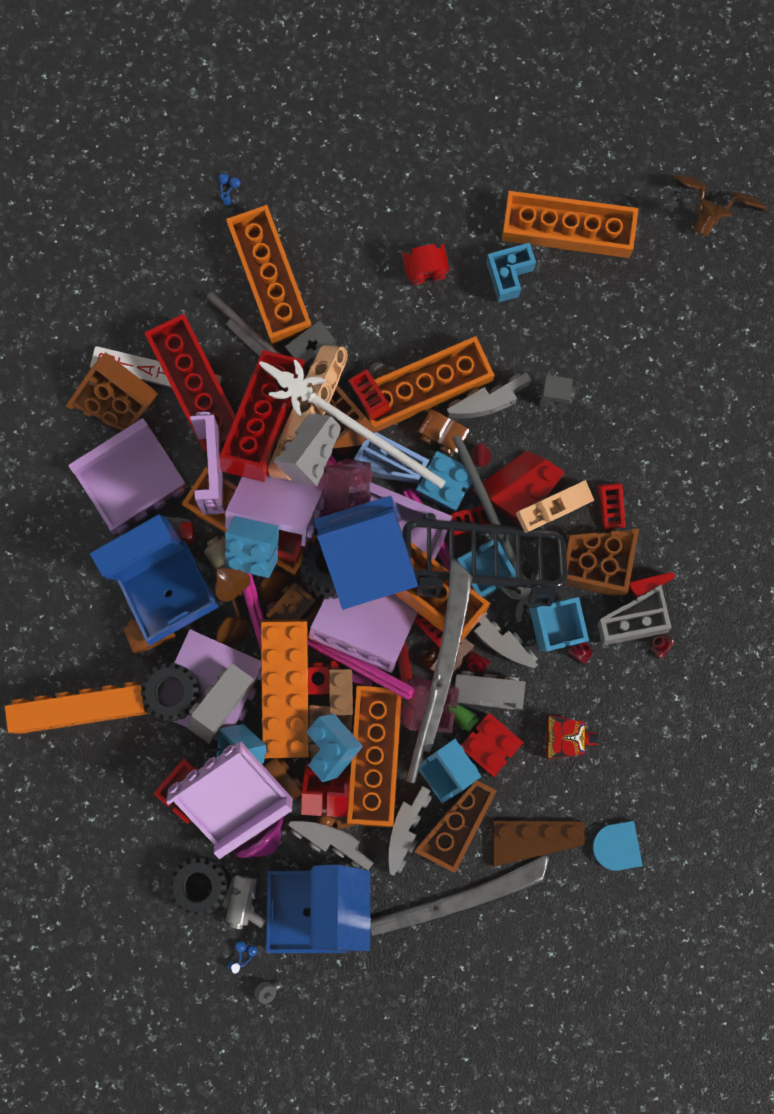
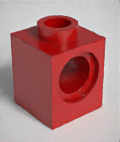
M312 663V667H308V696L330 695V668L325 667V663ZM316 673H322L325 676L323 684L315 685L312 678Z

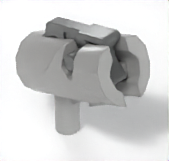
M235 875L232 878L223 902V906L227 909L225 921L229 922V927L242 929L243 925H248V920L262 928L266 922L265 919L254 912V906L252 905L253 899H256L257 879L242 875Z

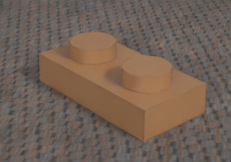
M352 669L329 670L330 714H335L336 716L353 715Z

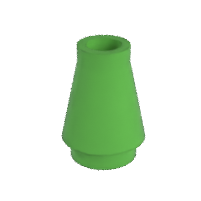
M453 702L446 711L461 730L469 734L480 722L476 713L460 706L456 702Z

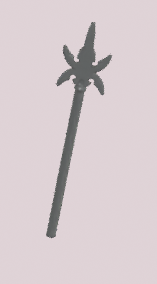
M461 435L453 437L454 444L491 525L502 526ZM498 534V540L516 572V556L506 535ZM521 569V578L527 579ZM537 570V574H536V578H535L536 580H539V571H538V570ZM506 587L501 588L509 597L520 600L515 610L517 622L521 620L524 604L527 605L526 611L531 616L529 607L536 606L528 605V596L532 588L517 587L520 590V594Z

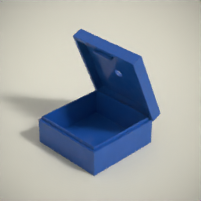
M392 496L314 520L318 531L317 537L342 610L418 587L417 577L398 522L402 520L401 513Z
M157 515L90 553L102 577L118 580L144 639L149 645L154 644L219 607L189 545L183 541L173 521L169 518ZM172 591V596L166 598L165 593Z
M342 865L313 866L311 871H268L266 953H347L352 951H370V871ZM305 908H310L309 917L303 914Z

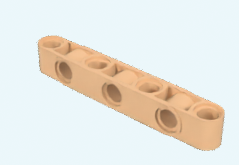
M323 345L306 377L326 379V383L308 384L307 387H312L313 392L328 403L331 401L347 362L348 354L345 347ZM298 397L297 400L300 402L302 416H299L294 408L292 409L270 460L268 472L272 478L291 480L273 460L276 456L283 454L286 450L284 446L287 442L293 441L296 437L295 431L309 413L325 414L324 410L308 402V400L302 401L301 397Z

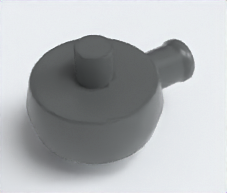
M376 362L369 368V373L374 380L395 371L394 367L388 368L381 362Z
M280 981L275 984L269 982L260 983L254 993L256 1000L261 1004L270 1003L275 998L276 991L282 988V984Z

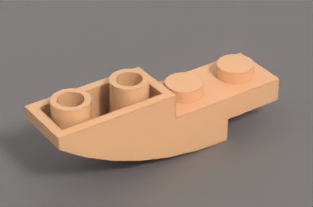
M585 480L516 512V515L524 532L527 533L594 501V497Z

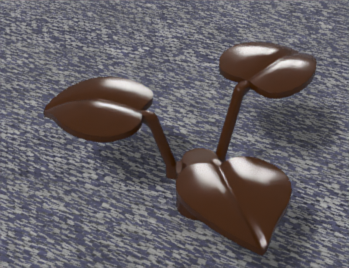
M670 175L669 179L675 178L686 186L695 188L700 192L699 208L696 214L698 219L693 229L703 235L709 236L714 224H717L721 217L733 216V213L728 209L734 202H743L750 206L760 207L763 212L767 209L756 198L740 192H734V197L725 207L716 205L704 199L707 186L698 179L687 175Z
M217 568L215 594L221 601H231L235 611V618L226 617L220 623L216 634V641L229 647L242 641L249 631V622L245 618H240L235 598L241 597L244 594L243 590L250 584V576L241 570ZM276 571L272 572L269 578L265 577L261 582V589H256L257 594H261V601L264 604H271L273 600L278 602L283 596L281 591L289 583H293V576L285 572Z

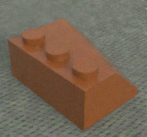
M105 352L90 369L66 407L70 409L75 407L84 411V415L98 417L105 424L123 431L139 420L158 395V392Z
M337 385L329 404L375 433L377 430ZM334 418L341 426V430L333 448L359 446L367 440Z
M639 529L621 532L611 531V533L570 535L566 547L567 582L565 586L624 598L629 589Z

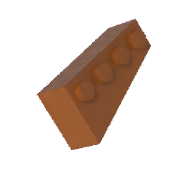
M477 780L473 782L414 849V852L455 873L497 790Z

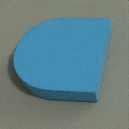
M634 821L607 825L596 834L592 845L593 854L602 866L610 870H624L643 866Z

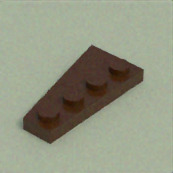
M493 821L494 867L585 845L584 821Z

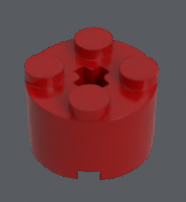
M435 244L420 246L411 249L412 254L407 255L406 252L402 254L407 280L412 281L413 286L424 284L425 279L433 278L434 281L446 279V274L450 272L444 244H440V248H436Z

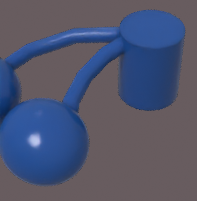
M221 173L218 176V180L221 183V199L224 205H230L231 198L229 192L232 188L240 186V180L237 177H232L229 180V176L226 173ZM229 182L231 187L227 192H223L222 185Z
M243 941L236 942L235 950L239 953V962L237 964L234 961H230L227 968L233 973H237L240 967L245 966L251 960V957L257 954L255 946L250 945L247 947ZM246 950L250 957L244 964L240 965L241 953Z

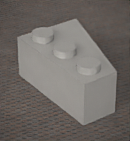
M309 413L295 431L296 437L292 442L285 444L284 448L286 450L281 456H276L273 461L294 483L318 486L336 439L340 434L341 426L332 416Z
M661 585L600 619L597 625L602 646L669 632L672 627Z
M233 663L228 669L224 667L217 676L218 682L215 686L210 685L203 694L204 700L201 703L196 702L189 712L191 717L188 729L208 744L212 742L214 734L220 726L222 727L225 724L227 717L238 706L254 681L251 676Z
M461 671V675L457 674L455 678L453 702L521 710L523 709L526 682L519 681V678L515 677L496 679L497 675L483 674V677L474 676V672Z

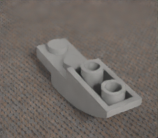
M527 372L523 375L518 373L511 377L509 383L503 387L499 384L491 389V394L487 392L485 387L480 390L475 388L462 401L457 399L448 405L449 408L446 415L448 418H474L503 410L516 403L517 397L515 393L527 387L531 379Z
M486 612L477 623L479 627L473 631L479 640L493 652L514 664L529 669L537 667L538 664L535 662L538 660L530 649L526 651L522 647V639L515 632L512 634L510 631L502 636L500 634L501 628L495 621L490 622L486 618Z
M423 786L412 805L403 801L396 816L389 845V870L393 876L396 871L401 873L407 862L404 860L407 851L412 853L418 842L415 840L416 834L409 831L410 827L415 829L421 818L417 814L421 807L426 809L432 798L429 795L430 790Z
M292 820L289 823V826L292 828L290 832L300 839L303 836L310 840L309 845L316 851L320 852L321 849L326 851L331 844L334 846L332 850L339 856L344 858L347 855L353 860L351 864L356 868L369 870L372 866L373 861L355 849L360 840L338 828L313 821Z

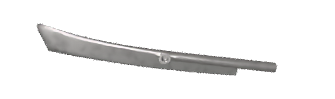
M213 292L207 295L206 298L230 319L226 325L259 357L262 350L281 354Z
M455 559L450 560L448 602L439 655L407 776V781L411 783L416 782L423 751L431 752L448 694L469 601L473 577Z
M545 854L510 873L465 891L370 919L372 936L463 911L543 882L549 855Z

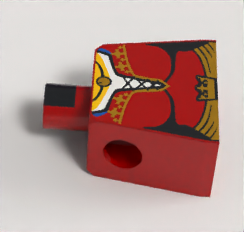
M547 716L546 759L585 754V745L597 746L598 733L585 732V722L557 716Z

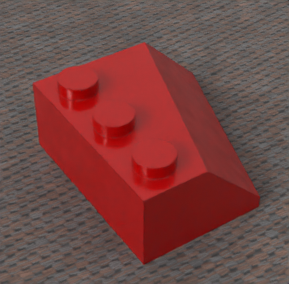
M526 451L487 478L482 484L492 506L522 527L516 512L546 499L563 476L564 471L549 460ZM473 488L471 492L478 496L475 488Z

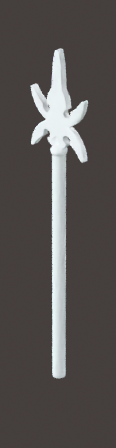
M294 360L295 373L298 375L296 379L289 372H282L270 364L262 361L259 362L266 372L277 379L283 389L288 388L287 392L283 390L270 392L269 396L277 399H285L292 396V406L299 416H302L300 402L297 398L301 397L302 401L308 400V402L315 404L439 488L445 485V480L317 396L313 392L312 387H307L308 384L326 383V379L321 377H308L304 379L303 369L297 360Z

